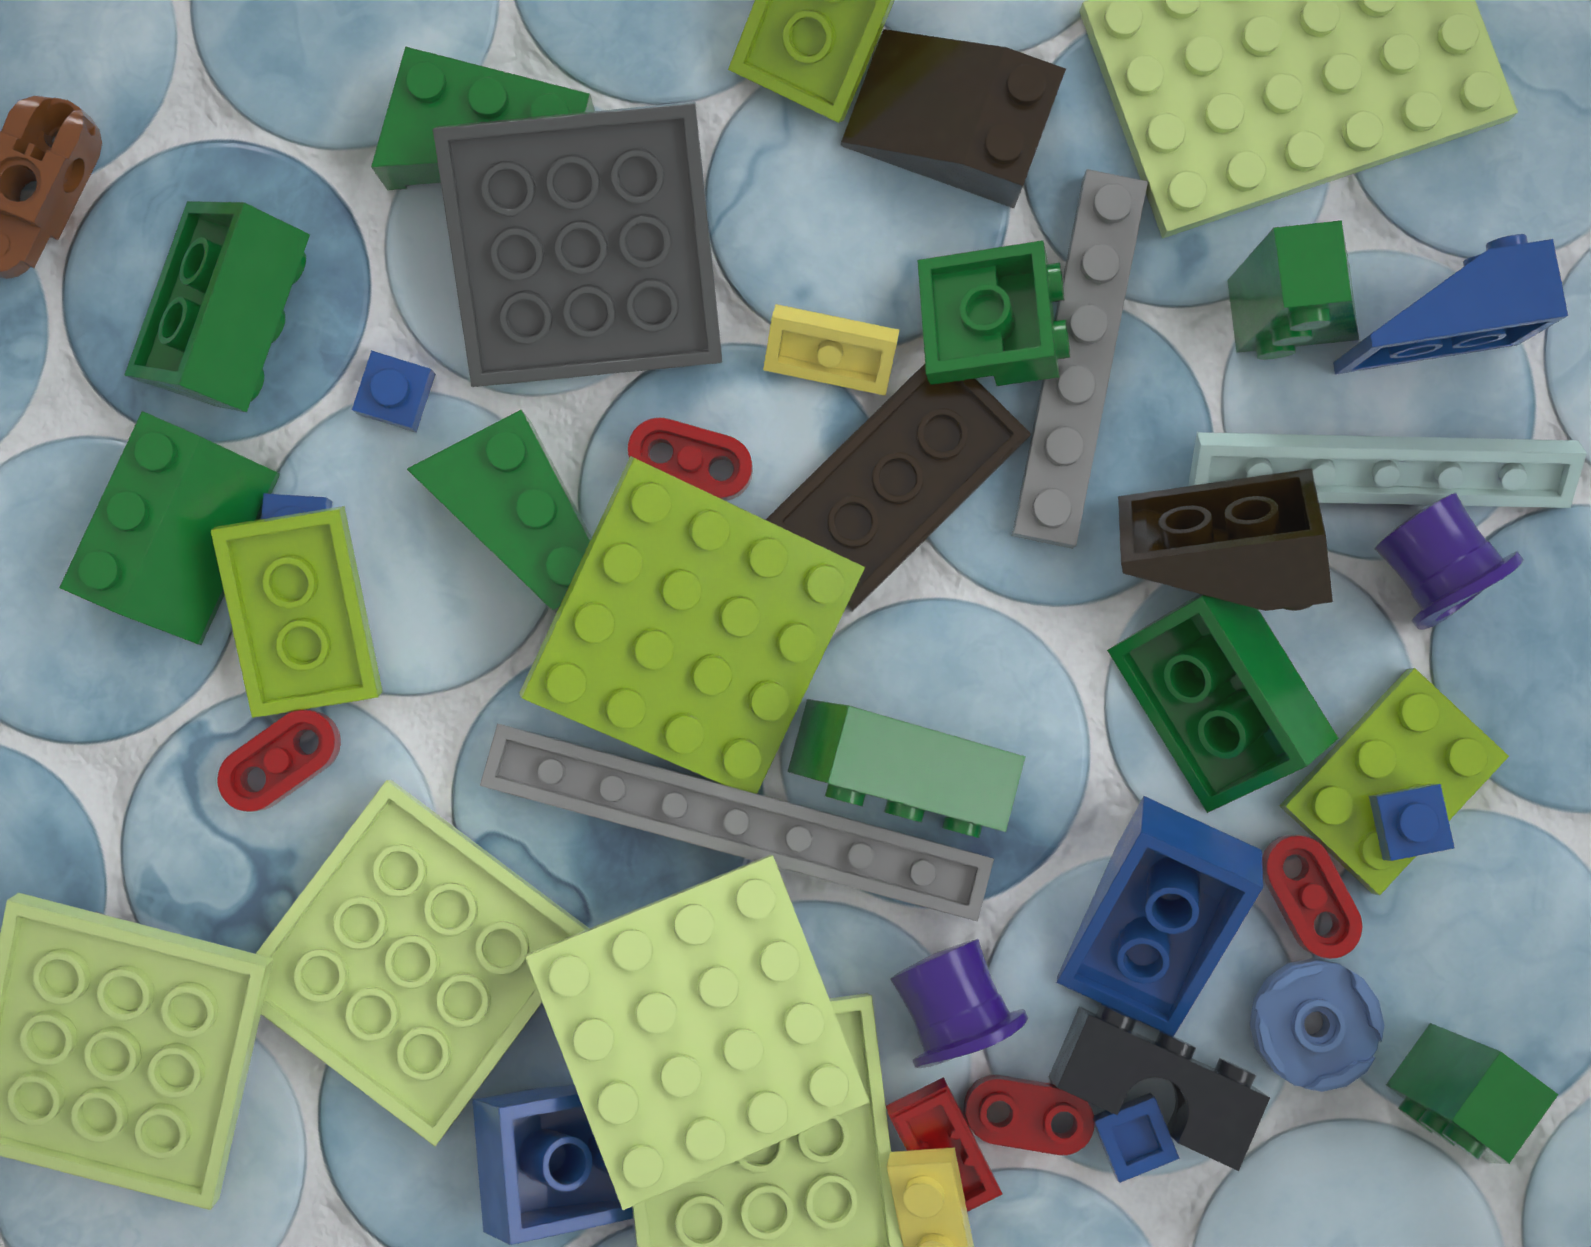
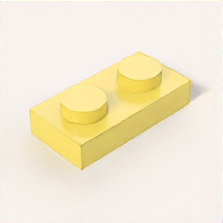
M775 304L763 370L886 396L900 330Z
M955 1147L890 1152L886 1167L903 1247H974Z

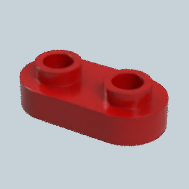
M659 417L648 419L638 425L632 432L628 442L629 458L632 456L725 501L732 500L741 495L747 489L752 479L753 466L749 451L739 440L728 435ZM658 443H666L673 448L672 457L665 463H656L650 459V451ZM718 460H726L734 468L732 475L723 481L714 479L709 473L711 465Z
M296 710L286 714L226 757L220 766L217 777L218 788L222 798L231 807L240 811H262L273 807L327 769L335 761L341 746L340 733L336 724L327 715L317 711ZM308 730H312L319 740L317 749L311 754H306L300 747V738ZM256 767L262 769L266 776L265 785L259 791L253 790L248 784V775Z
M1285 835L1272 841L1262 856L1263 879L1297 943L1307 952L1323 958H1339L1350 953L1361 938L1362 918L1325 848L1316 840L1300 835ZM1296 855L1302 863V869L1297 877L1290 879L1284 873L1283 864L1287 857ZM1327 912L1332 919V927L1327 934L1320 936L1314 929V920L1320 913Z
M989 1075L977 1080L969 1088L964 1100V1114L971 1130L978 1138L990 1144L1054 1155H1071L1083 1149L1090 1141L1094 1132V1114L1089 1103L1050 1083L1003 1075ZM1004 1101L1010 1106L1008 1117L998 1123L990 1121L987 1118L988 1107L993 1102ZM1060 1112H1068L1073 1115V1125L1065 1133H1056L1051 1128L1053 1117Z

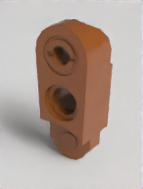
M31 96L19 100L9 111L2 131H0V278L10 279L19 277L28 271L30 267L35 268L49 238L59 240L100 157L102 140L99 128L89 115L69 100L42 96ZM37 181L36 190L32 196L24 201H20L23 188L30 182Z

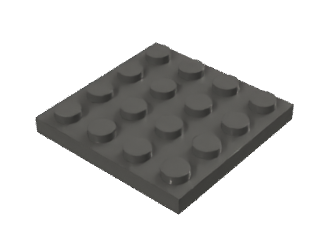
M696 102L437 126L433 128L471 387L722 363Z

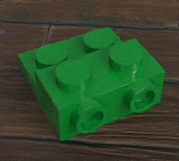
M1043 240L917 260L925 367L930 385L994 376L996 386L1060 377L1058 359L1070 358V345L1066 319L1054 321L1052 302L1065 300L1060 262L1048 264Z

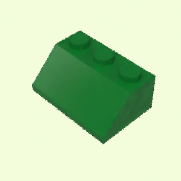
M187 201L124 376L216 407L247 412L250 402L258 396L262 389L265 377L263 366L271 343L280 336L285 324L284 307L291 287L299 280L306 265V254L304 251L310 234L245 202Z
M142 411L59 588L119 615L202 645L225 595L211 530L218 526L259 520L262 515L263 493H272L280 474L201 436Z
M1199 594L1107 650L1207 813L1307 767L1339 739L1259 609Z

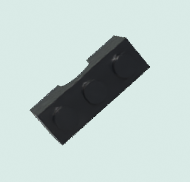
M1104 1004L1100 1005L1097 1014L1079 1006L1048 1076L1054 1085L1065 1092L1118 1115L1127 1093L1135 1084L1147 1078L1169 1080L1173 1086L1176 1099L1173 1114L1167 1125L1171 1137L1178 1144L1239 1171L1270 1100V1097L1252 1086L1256 1075L1219 1058L1215 1068L1192 1058L1196 1047L1163 1031L1159 1032L1156 1041L1133 1031L1137 1022L1136 1019Z

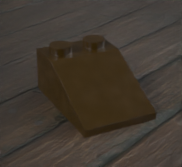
M883 29L841 140V146L1015 208L1066 68L1007 47Z
M1312 468L1118 496L1120 553L1123 574L1263 611L1276 609L1297 611L1309 608L1312 605L1333 602L1326 532Z

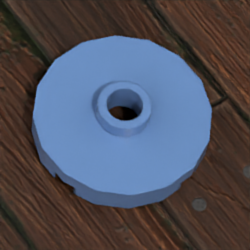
M1314 958L1287 963L1268 976L1253 999L1249 1023L1255 1049L1271 1071L1294 1086L1320 1092L1347 1087L1369 1070L1375 1060L1373 1055L1378 1049L1379 1041L1382 1042L1385 1026L1379 1000L1362 977L1338 963ZM1319 1012L1323 1019L1322 1027L1318 1032L1308 1034L1304 1026L1305 1019L1310 1013Z

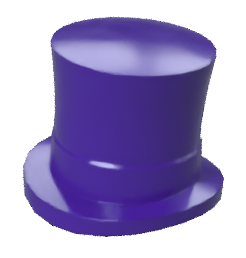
M1457 493L1448 495L1421 510L1394 529L1374 548L1405 582L1411 591V595L1420 607L1421 611L1412 619L1414 625L1420 630L1433 627L1449 618L1483 590L1515 571L1524 560L1518 551L1502 558L1492 544L1478 530Z
M979 939L967 941L934 953L890 978L915 1023L924 1049L923 1054L912 1060L915 1068L931 1067L993 1046L1012 1036L1028 1020L1024 1009L1009 1012L1002 996L998 993L992 981Z

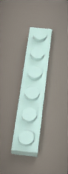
M1197 432L1188 486L1312 468L1319 503L1431 505L1448 495L1457 493L1463 506L1571 508L1587 453L1579 440Z

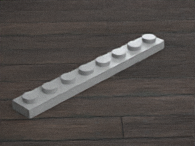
M497 724L480 783L482 787L753 861L773 855L779 868L977 922L994 858L502 724Z

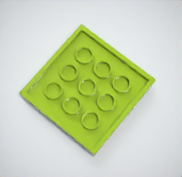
M630 456L519 694L526 701L725 786L757 794L865 567Z

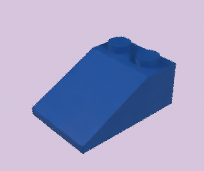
M1516 234L1488 242L1484 253L1464 260L1463 268L1334 361L1335 375L1517 346L1566 318L1568 312L1553 239L1528 243L1525 234Z
M1143 796L1114 849L1058 973L1056 983L1174 1036L1263 889L1262 850Z
M575 1085L535 1088L472 1099L484 1233L508 1245H514L633 1219L632 1207L622 1210Z

